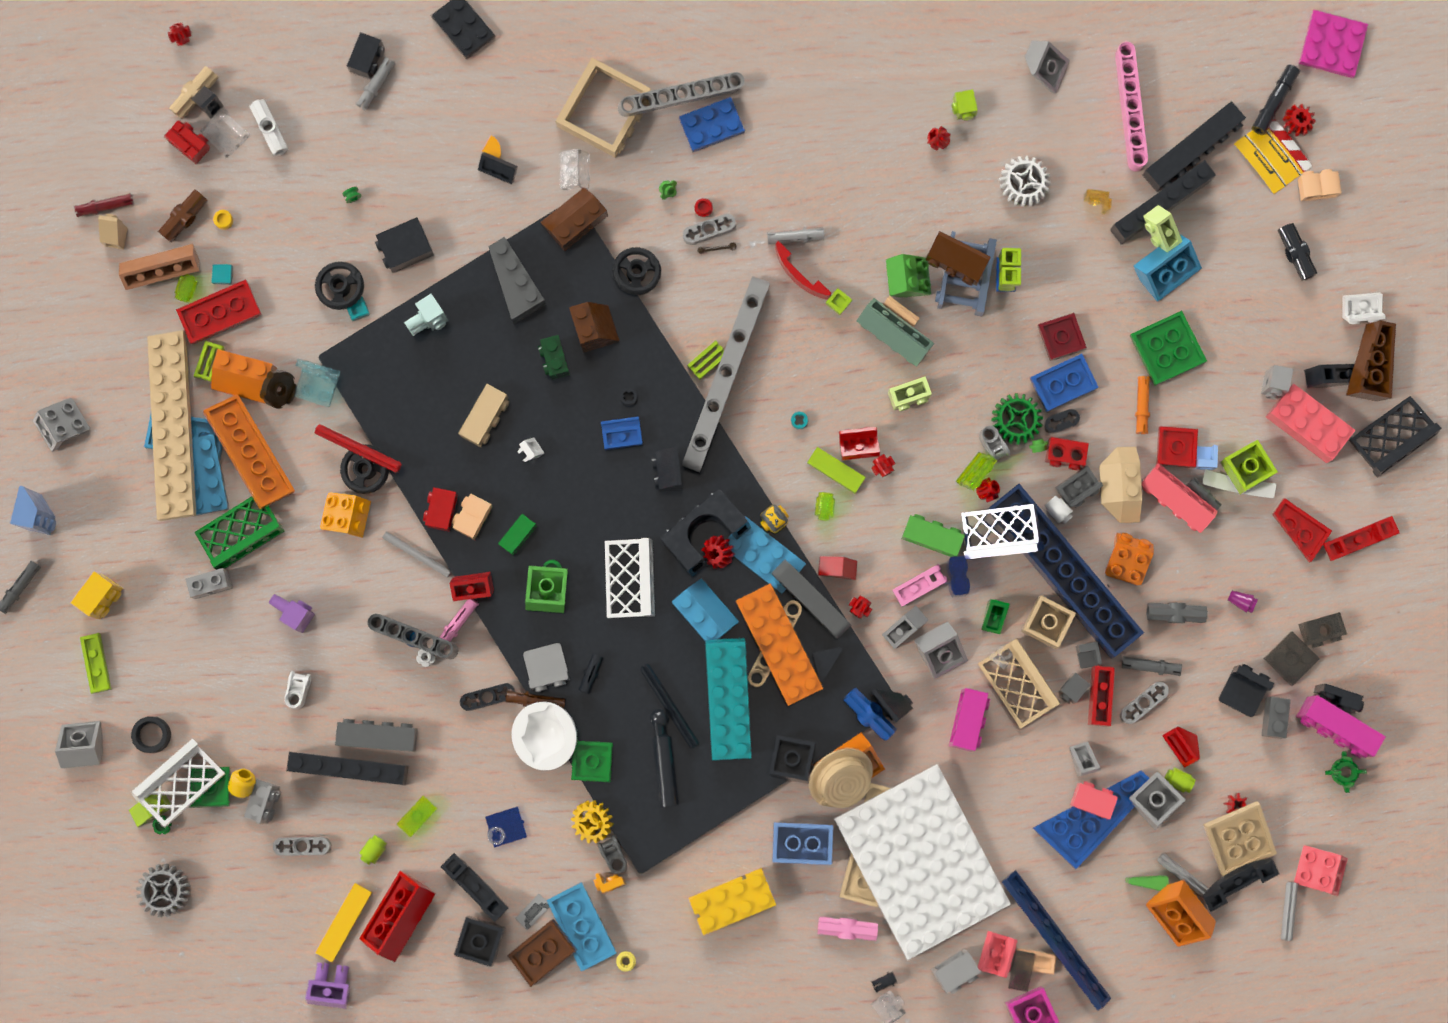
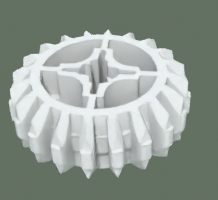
M1027 155L1023 161L1019 156L1017 162L1012 159L1010 164L1005 165L1006 170L1001 171L1002 177H1000L999 181L1002 184L1000 189H1006L1003 192V196L1009 194L1007 200L1011 201L1013 198L1015 200L1014 205L1021 202V206L1024 207L1027 202L1029 206H1032L1033 201L1036 204L1039 203V198L1044 199V193L1049 191L1047 186L1050 185L1051 181L1046 179L1050 177V174L1045 173L1047 167L1041 168L1042 161L1038 162V164L1035 163V157L1029 161ZM1018 169H1027L1024 173H1013ZM1032 171L1037 175L1039 183L1032 177ZM1026 175H1028L1027 184L1022 188L1023 178L1025 179ZM1010 180H1013V183L1018 186V191L1012 187ZM1028 189L1037 190L1031 194H1023V192Z

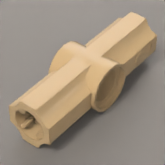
M205 66L193 81L190 80L183 86L181 95L169 109L183 120L196 105L191 98L203 86L210 89L219 77Z

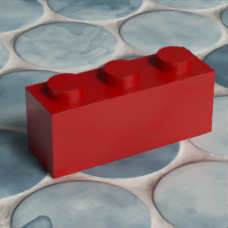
M1093 666L1091 669L1088 725L1111 726L1114 667Z

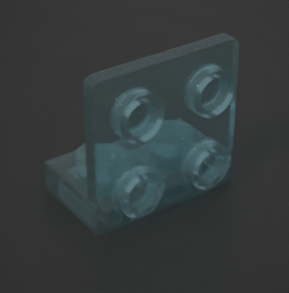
M297 359L296 366L302 368L295 397L330 407L341 371L307 360Z

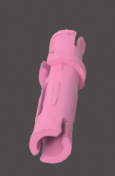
M468 599L450 624L444 627V632L440 638L451 642L454 637H457V632L479 603L474 599Z

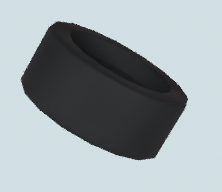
M147 716L141 718L132 728V743L143 753L160 752L170 742V727L165 720L159 717ZM150 723L158 725L162 730V739L155 746H147L140 739L141 729Z

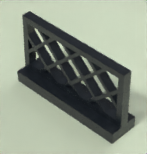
M1409 396L1350 438L1349 442L1372 467L1373 473L1378 478L1436 436L1442 428L1438 423L1434 424L1415 400ZM1408 402L1414 408L1413 414L1403 413V406ZM1390 415L1399 416L1398 425L1387 424L1388 417ZM1402 417L1413 418L1412 427L1401 426ZM1416 418L1423 419L1428 425L1425 428L1415 427ZM1375 426L1384 427L1383 436L1372 435L1373 428ZM1387 427L1398 429L1397 438L1386 436ZM1401 429L1412 431L1411 438H1400ZM1360 437L1369 438L1368 447L1360 446L1356 440ZM1372 438L1383 440L1382 449L1371 447ZM1386 440L1396 441V449H1385ZM1370 451L1381 452V459L1375 463L1370 458Z

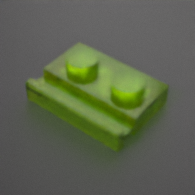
M978 452L957 478L956 482L960 486L974 491L975 488L980 486L986 474L993 469L997 460L993 456Z

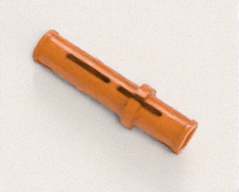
M1145 376L1138 377L1137 412H1135V417H1137L1136 434L1141 432V435L1148 434V418L1150 417V377L1148 376L1146 378Z

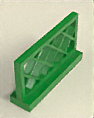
M251 496L194 532L211 560L210 563L216 570L226 569L285 532L270 506L261 510L251 509L255 501ZM240 510L246 511L244 521L235 519L236 513ZM250 512L259 513L256 523L247 522ZM263 514L269 515L273 520L267 525L260 524ZM224 520L230 521L227 531L219 529L220 523ZM234 522L242 524L240 533L231 532ZM246 525L255 526L254 533L245 535ZM208 530L213 531L211 541L204 540L202 534ZM217 532L226 534L223 544L215 542ZM230 535L239 536L237 544L233 546L227 545ZM214 545L222 547L221 554L216 557L212 554Z

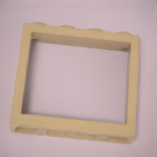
M591 58L555 122L558 128L616 158L618 153L620 154L624 150L626 145L624 142L627 137L630 138L635 130L633 126L636 121L640 122L644 113L628 117L613 145L568 121L597 71L640 93L649 92L651 88ZM642 98V105L649 106V101Z

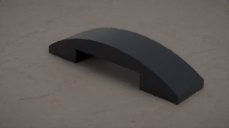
M455 853L440 866L494 922L509 909L491 887Z
M1272 858L1245 864L1216 881L1202 897L1208 909L1212 912L1227 904L1226 898L1257 880H1260L1263 884L1279 875V871Z

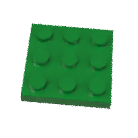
M1179 311L1129 335L1154 386L1207 362L1183 311Z

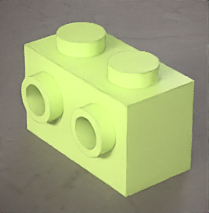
M1158 205L1143 216L1146 222L1145 228L1151 234V242L1155 247H1160L1168 253L1183 242L1172 214Z
M926 377L890 388L888 391L894 411L899 409L900 412L909 409L912 404L922 405L927 403L932 395Z

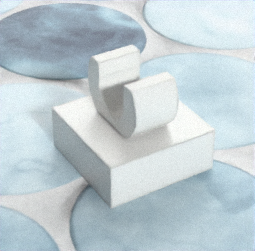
M535 438L524 440L519 444L521 448L518 450V453L525 452L527 455L523 459L524 462L539 458L544 454Z

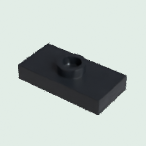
M483 152L478 171L512 184L515 180L518 166Z

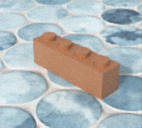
M193 244L119 263V276L125 290L199 271V257Z

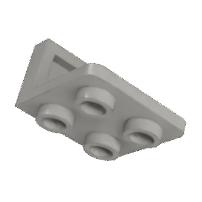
M559 643L524 652L523 656L530 680L528 681L530 689H535L536 692L546 690L549 685L554 684L555 687L565 685L566 681L570 680L562 647Z

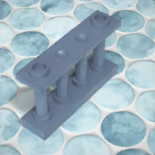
M952 231L950 236L955 238L956 232ZM989 238L987 244L984 243V245L961 241L991 258L977 286L967 285L962 281V278L948 276L945 273L946 270H944L941 290L937 291L935 302H938L937 308L941 309L943 302L970 306L972 309H975L974 315H983L997 239ZM946 284L974 288L975 291H979L978 297L969 299L945 294Z

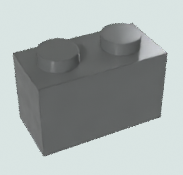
M1267 697L1265 699L1261 736L1278 739L1287 738L1291 699Z

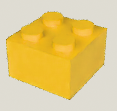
M94 571L70 603L89 617L101 619V617L104 618L109 613L110 605L120 598L123 588L106 575Z

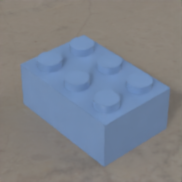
M774 822L772 862L832 865L833 825Z

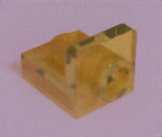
M1087 189L1084 193L1083 201L1088 202L1090 205L1102 204L1101 214L1105 215L1107 210H1110L1112 198H1109L1110 192Z

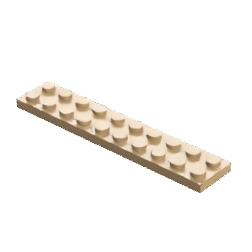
M182 330L147 336L157 520L166 521L196 516L186 332Z

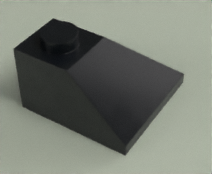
M874 689L869 693L893 723H897L913 709L911 706L913 702L906 694L903 696L901 693Z

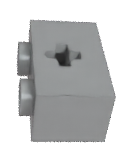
M1278 365L1268 369L1265 372L1261 394L1273 400H1277V398L1286 394L1290 388L1293 369Z
M224 568L185 579L189 595L194 599L233 589L229 572Z

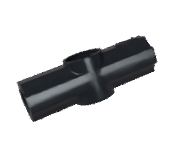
M1294 223L1287 224L1278 229L1277 231L1285 246L1286 257L1290 263L1294 264L1301 281L1317 275V270L1310 258V249L1304 240L1302 241Z

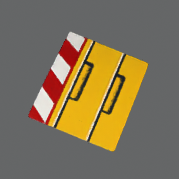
M1276 119L1272 121L1265 135H1259L1251 130L1234 143L1273 194L1312 167L1306 156Z

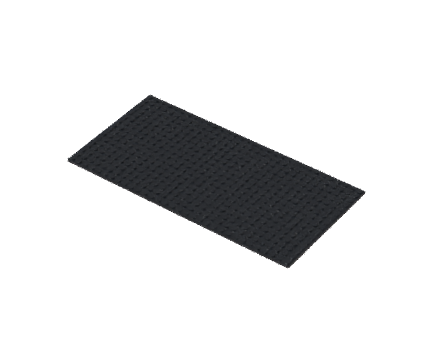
M552 211L507 239L546 303L544 307L513 324L489 250L319 355V360L372 445L379 448L386 456L401 462V468L397 473L391 470L389 472L454 577L491 572L494 591L490 597L474 599L479 603L475 611L524 690L534 695L565 698L564 710L571 716L575 724L577 741L613 743L611 782L582 781L593 801L596 800L597 805L603 803L602 808L604 810L609 809L607 815H612L609 822L613 823V826L610 827L638 873L643 874L788 781L769 775L777 735L815 742L814 764L859 733H863L871 728L870 726H863L857 718V713L843 700L852 689L857 688L870 702L875 703L877 702L869 694L874 689L893 691L852 627L839 639H836L788 590L781 594L776 589L774 591L783 609L789 601H797L802 607L801 614L793 629L815 673L813 653L838 647L843 650L821 683L823 689L789 706L771 671L762 686L755 688L749 684L748 675L761 651L736 600L768 585V583L734 556L732 557L733 561L727 564L726 567L713 568L712 564L706 565L692 577L660 538L666 530L672 529L678 524L682 517L689 515L696 505L702 504L711 493L717 492L719 489L744 517L749 518L764 531L765 529L760 524L762 521L760 515L772 503L720 422H718L700 472L682 466L706 400L639 296L622 291L615 283L612 275L615 259L595 228L564 251L540 223L554 212ZM619 268V275L622 281L629 286L630 282L621 268ZM432 294L448 321L439 330L435 329L432 331L431 328L427 327L413 336L404 322L418 314L419 309L415 303ZM585 302L608 305L620 342L583 353L569 307ZM559 335L570 375L551 380L550 375L545 374L543 364L546 363L545 357L540 356L538 346L541 345L540 339ZM486 384L507 394L509 404L506 410L501 411L499 414L500 420L497 426L491 428L488 442L479 447L462 438L458 433ZM625 388H632L637 393V402L632 406H625L621 402L620 394ZM625 393L626 398L623 399L625 401H627L628 399L632 401V396H634V394ZM639 417L643 445L609 450L604 449L602 421ZM535 438L544 454L539 458L524 462L523 459L527 455L525 452L518 453V450L521 448L519 444L524 440ZM699 439L695 441V445L701 448L705 446V442ZM678 446L682 490L659 492V487L655 488L654 476L658 475L657 468L653 469L652 457H656V451ZM433 487L454 491L458 494L454 516L456 513L460 514L463 509L461 507L462 501L466 496L469 497L470 494L492 504V509L475 540L454 530V524L451 525L450 532L429 528L425 525L423 516L425 510L428 511L430 503H427L429 492L433 491ZM521 514L535 522L538 527L513 556L498 543ZM706 521L696 527L692 534L691 543L703 557L705 553L702 551V548L705 547V541L709 540L712 536H724V540H726L731 533L723 524L717 521ZM787 526L777 533H773L770 530L766 533L806 563L799 573L845 618ZM652 539L655 617L607 618L605 541ZM632 544L627 549L633 557L639 552V544ZM610 545V554L616 557L622 549L618 545ZM624 552L618 561L625 567L632 558ZM548 560H556L562 568L568 569L564 613L525 609L529 566L543 567L544 563ZM634 561L627 570L635 576L639 572L640 567ZM615 562L611 567V573L616 577L623 568ZM625 571L618 580L626 586L632 577ZM701 578L739 621L737 625L720 639L745 638L751 758L712 760L706 642L672 604L675 598ZM617 581L611 586V592L615 596L623 589ZM634 581L628 589L636 595L640 590V584ZM627 591L619 597L625 605L633 598ZM637 600L628 607L633 613L641 612V604ZM618 601L612 605V614L619 613L624 608ZM790 605L787 611L790 615H796L798 608L795 605ZM559 643L562 647L570 680L566 681L565 685L555 687L554 684L549 685L546 690L536 692L535 689H530L528 682L530 680L523 656L524 652ZM592 654L603 657L597 673L598 678H595L590 694L578 690L584 677L583 671L587 669ZM761 657V665L767 667L768 665L764 657ZM647 663L699 742L696 747L691 749L669 716L666 728L667 735L671 736L679 805L660 807L652 743V738L655 737V727L651 724L650 715L655 709L665 710V708L640 671V668ZM754 673L751 676V680L753 683L759 684L762 681V676L759 673ZM572 754V756H571L570 759H569V762H570L571 765H572V757H573V754Z

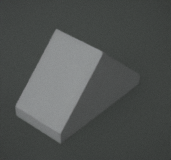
M1088 742L1069 747L1077 776L1101 771Z

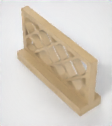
M1017 638L978 663L1020 728H1023L1060 704ZM1008 648L1013 653L1012 663L1001 660L1002 652ZM997 655H999V659H998V660H997V659H993L994 657H996ZM1015 658L1017 659L1019 664L1014 663ZM990 660L998 662L996 673L988 672L983 664ZM1000 663L1011 665L1009 676L998 674ZM1013 665L1023 668V679L1011 676ZM990 674H991V675H995V679H994V680L992 679V677L990 676ZM1026 674L1030 680L1025 679ZM997 676L1009 678L1007 689L998 688L996 685ZM1011 679L1022 681L1020 692L1009 690ZM1024 682L1033 683L1035 686L1034 695L1022 693ZM1036 691L1039 692V694L1041 695V697H1040V696H1036ZM1008 692L1019 694L1018 705L1008 703ZM1022 695L1033 697L1031 708L1020 706ZM1035 698L1043 699L1047 707L1041 711L1033 709ZM1019 709L1030 711L1029 719L1023 723L1017 716ZM1032 711L1038 712L1037 714L1032 716Z

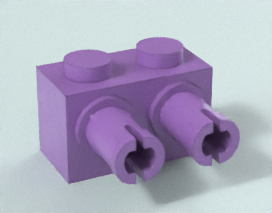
M274 594L269 601L270 605L283 612L279 620L301 633L304 632L315 615L311 611L313 607L301 600L298 602L293 600L288 602Z
M317 963L315 980H309L305 998L307 1004L347 1009L350 988L346 981L349 967L344 966L342 972V965H337L335 981L331 983L326 982L330 965L324 963L323 966L322 963Z

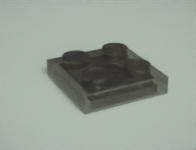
M1293 631L1289 632L1264 657L1270 666L1290 686H1293L1320 659Z

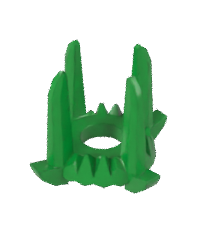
M1342 751L1341 758L1333 763L1331 770L1325 771V775H1331L1337 784L1343 786L1345 793H1350L1349 788L1354 787L1359 774L1367 773V769H1359L1352 757L1347 756V751ZM1344 766L1349 767L1351 770V775L1347 778L1341 775V769Z

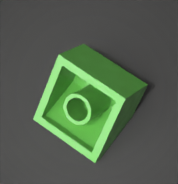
M529 566L525 609L564 613L568 569Z

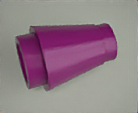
M1232 590L1227 601H1230L1246 613L1247 611L1252 613L1258 599L1254 598V595Z

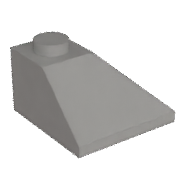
M1031 41L1025 55L1030 72L1049 91L1056 93L1069 59L1049 41Z

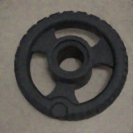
M632 247L625 249L615 258L612 275L615 283L622 291L633 295H643L649 293L657 286L661 277V266L659 260L649 250ZM630 255H642L647 258V261L634 259L630 262L627 257ZM619 268L627 270V278L632 282L629 286L622 281L619 275ZM638 268L641 270V273L635 274L632 272V269ZM646 271H655L652 281L643 287L640 282L644 280Z
M343 261L332 262L323 267L318 273L315 280V292L318 299L325 306L331 309L344 310L352 307L360 300L364 292V280L362 274L354 265ZM335 269H346L350 271V274L347 277L342 274L331 276L330 272ZM339 282H343V283H344V285H343L342 288H340V289H336V288H335V286H336L337 283H339ZM323 283H327L334 294V298L331 301L323 294ZM357 284L355 294L345 301L343 297L349 294L351 290L350 285Z
M363 444L373 450H376L384 454L379 448L373 445ZM348 451L341 461L340 474L342 480L354 492L361 494L373 493L379 490L388 479L389 469L363 459L362 456ZM350 461L355 462L353 472L357 477L353 481L350 480L348 475V464ZM367 464L368 471L363 474L361 469L363 465ZM376 472L381 473L379 480L375 484L365 487V479L373 478Z

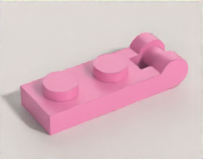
M939 564L892 590L901 607L948 581L946 576H943ZM934 574L937 581L932 582L929 576Z

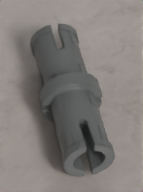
M1195 477L1187 483V487L1213 508L1218 510L1222 504L1210 493L1211 491L1202 486Z

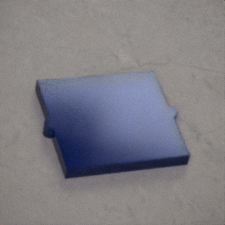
M518 806L485 817L489 828L488 834L491 835L494 848L527 837L523 825L525 821L521 818Z

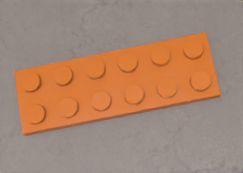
M238 394L203 411L260 510L294 493L293 486Z
M771 583L736 600L787 705L789 706L823 689Z

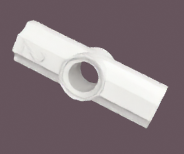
M265 100L252 102L249 107L273 156H280L286 153L289 149ZM273 125L271 130L265 131L266 126Z

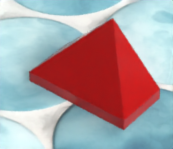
M1177 726L1162 735L1184 768L1200 759L1198 737L1196 734Z

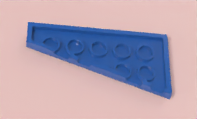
M1141 770L1106 788L1113 791V795L1118 797L1110 819L1099 817L1072 806L1038 824L1033 829L1074 869H1077L1135 807L1129 798L1150 778Z

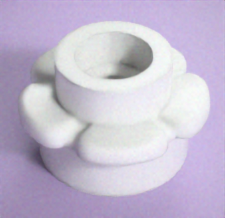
M420 649L416 660L423 667H429L430 664L435 662L436 657L434 654Z

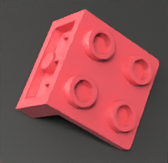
M1303 846L1294 883L1338 896L1348 858Z

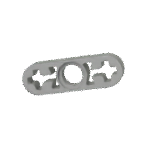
M723 214L689 226L683 231V239L685 243L695 245L729 233L735 228V218L730 214ZM725 219H727L728 222L732 221L730 223V227L722 225L720 226V231H718V227L715 222H718V224L721 225L724 223ZM706 225H712L715 228L712 234L704 232ZM698 228H701V234L703 237H700V234H697L694 236L693 240H691L690 237L687 238V236L689 235L688 232L692 231V233L695 234L698 233Z
M1163 682L1152 684L1121 710V720L1126 724H1133L1167 697L1169 693L1168 686ZM1156 686L1158 688L1163 687V695L1158 694L1153 698L1150 696L1156 692ZM1142 697L1149 700L1150 704L1146 709L1141 708L1139 705V700ZM1135 707L1141 711V714L1137 711L1132 715L1133 720L1125 718L1127 715L1126 711L1131 712Z
M325 837L278 838L273 843L274 852L281 856L325 855L331 849V842ZM291 840H294L292 848H286L283 852L278 848L282 841H284L285 845L292 844ZM301 840L307 843V849L304 852H300L297 849V844ZM322 840L323 844H326V848H323V852H321L320 848H312V844H320Z

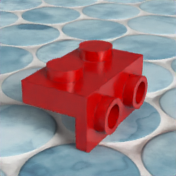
M877 427L839 431L842 461L880 456Z

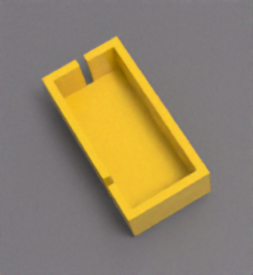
M762 868L746 873V879L744 880L742 876H739L688 898L694 914L700 915L697 917V921L703 935L776 906Z

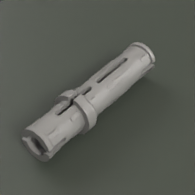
M384 58L369 85L364 87V93L356 103L359 108L362 106V109L366 111L373 98L377 97L379 88L395 65L392 60L389 62V58Z
M803 228V230L767 233L768 245L775 244L777 241L780 243L803 241L808 243V241L824 240V228Z

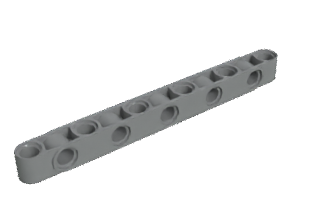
M754 276L751 278L684 457L682 466L697 472H700L770 282ZM749 301H754L757 304V306L755 308H750L747 305V303ZM740 335L744 338V341L739 343L735 341L734 337ZM723 370L730 371L731 376L724 377L721 374V372ZM712 404L716 405L718 407V411L711 412L708 409V406ZM699 439L703 440L705 442V446L701 448L697 447L695 445V441Z

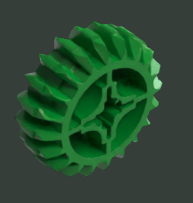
M1018 393L1014 394V399L1010 394L1007 395V401L1001 398V404L997 403L995 405L998 410L992 411V414L997 416L991 419V422H997L993 426L996 429L999 428V434L1002 433L1004 435L1002 437L1003 441L1007 437L1010 438L1009 444H1012L1014 439L1016 440V445L1020 444L1021 439L1026 444L1028 442L1027 437L1033 440V434L1038 435L1039 430L1037 428H1041L1043 425L1037 422L1043 420V416H1037V414L1042 412L1041 409H1035L1038 403L1036 402L1032 405V397L1026 401L1025 394L1021 396V399H1019ZM1011 405H1020L1026 409L1018 411L1014 407L1012 408ZM1004 409L1007 410V415L1009 416V421L1005 425L1002 420ZM1029 413L1032 417V425L1030 429L1027 427V423L1025 421V417ZM1024 414L1019 421L1020 423H1018V421L1017 423H1012L1013 419L1015 418L1014 415H1016L1017 417ZM1016 427L1024 433H1013L1008 429Z

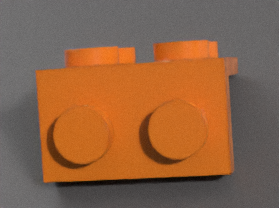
M1116 533L1114 548L1105 569V574L1131 584L1141 585L1154 554V544L1146 539L1139 540L1133 538L1127 533Z

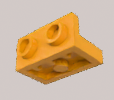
M597 873L595 874L596 879L593 880L597 891L607 893L626 885L625 878L618 875L607 878V883H605L602 874Z

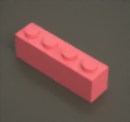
M1159 463L1154 466L1141 482V486H1143L1142 488L1146 493L1153 494L1162 506L1169 507L1177 518L1185 520L1187 525L1194 531L1201 533L1217 515L1218 511Z

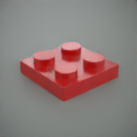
M1158 427L1156 464L1195 468L1198 429Z

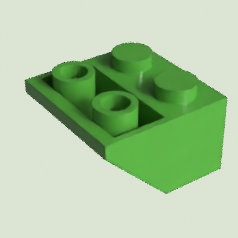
M900 254L886 259L890 296L906 298L931 295L929 264L925 257Z

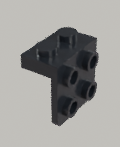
M1242 664V666H1234L1218 699L1221 703L1248 717H1253L1266 691L1272 690L1275 683L1270 681L1271 678L1263 673L1258 675L1252 672L1253 668Z

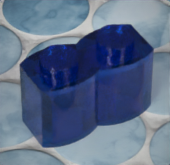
M964 556L950 557L946 564L947 574L950 578L948 585L952 598L967 596L970 591V582L966 575L968 571L967 560Z

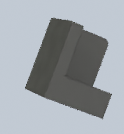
M1098 642L1076 646L1081 669L1102 665Z

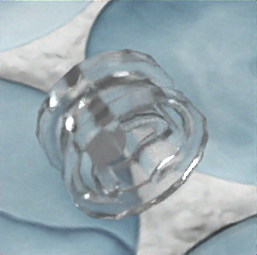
M500 827L491 828L487 834L489 842L494 845L503 843L506 837L505 831ZM493 831L501 832L500 841H497V839L495 841L492 840L494 836Z

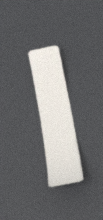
M1205 470L1204 485L1239 493L1228 475ZM1262 482L1242 494L1274 498L1276 484Z

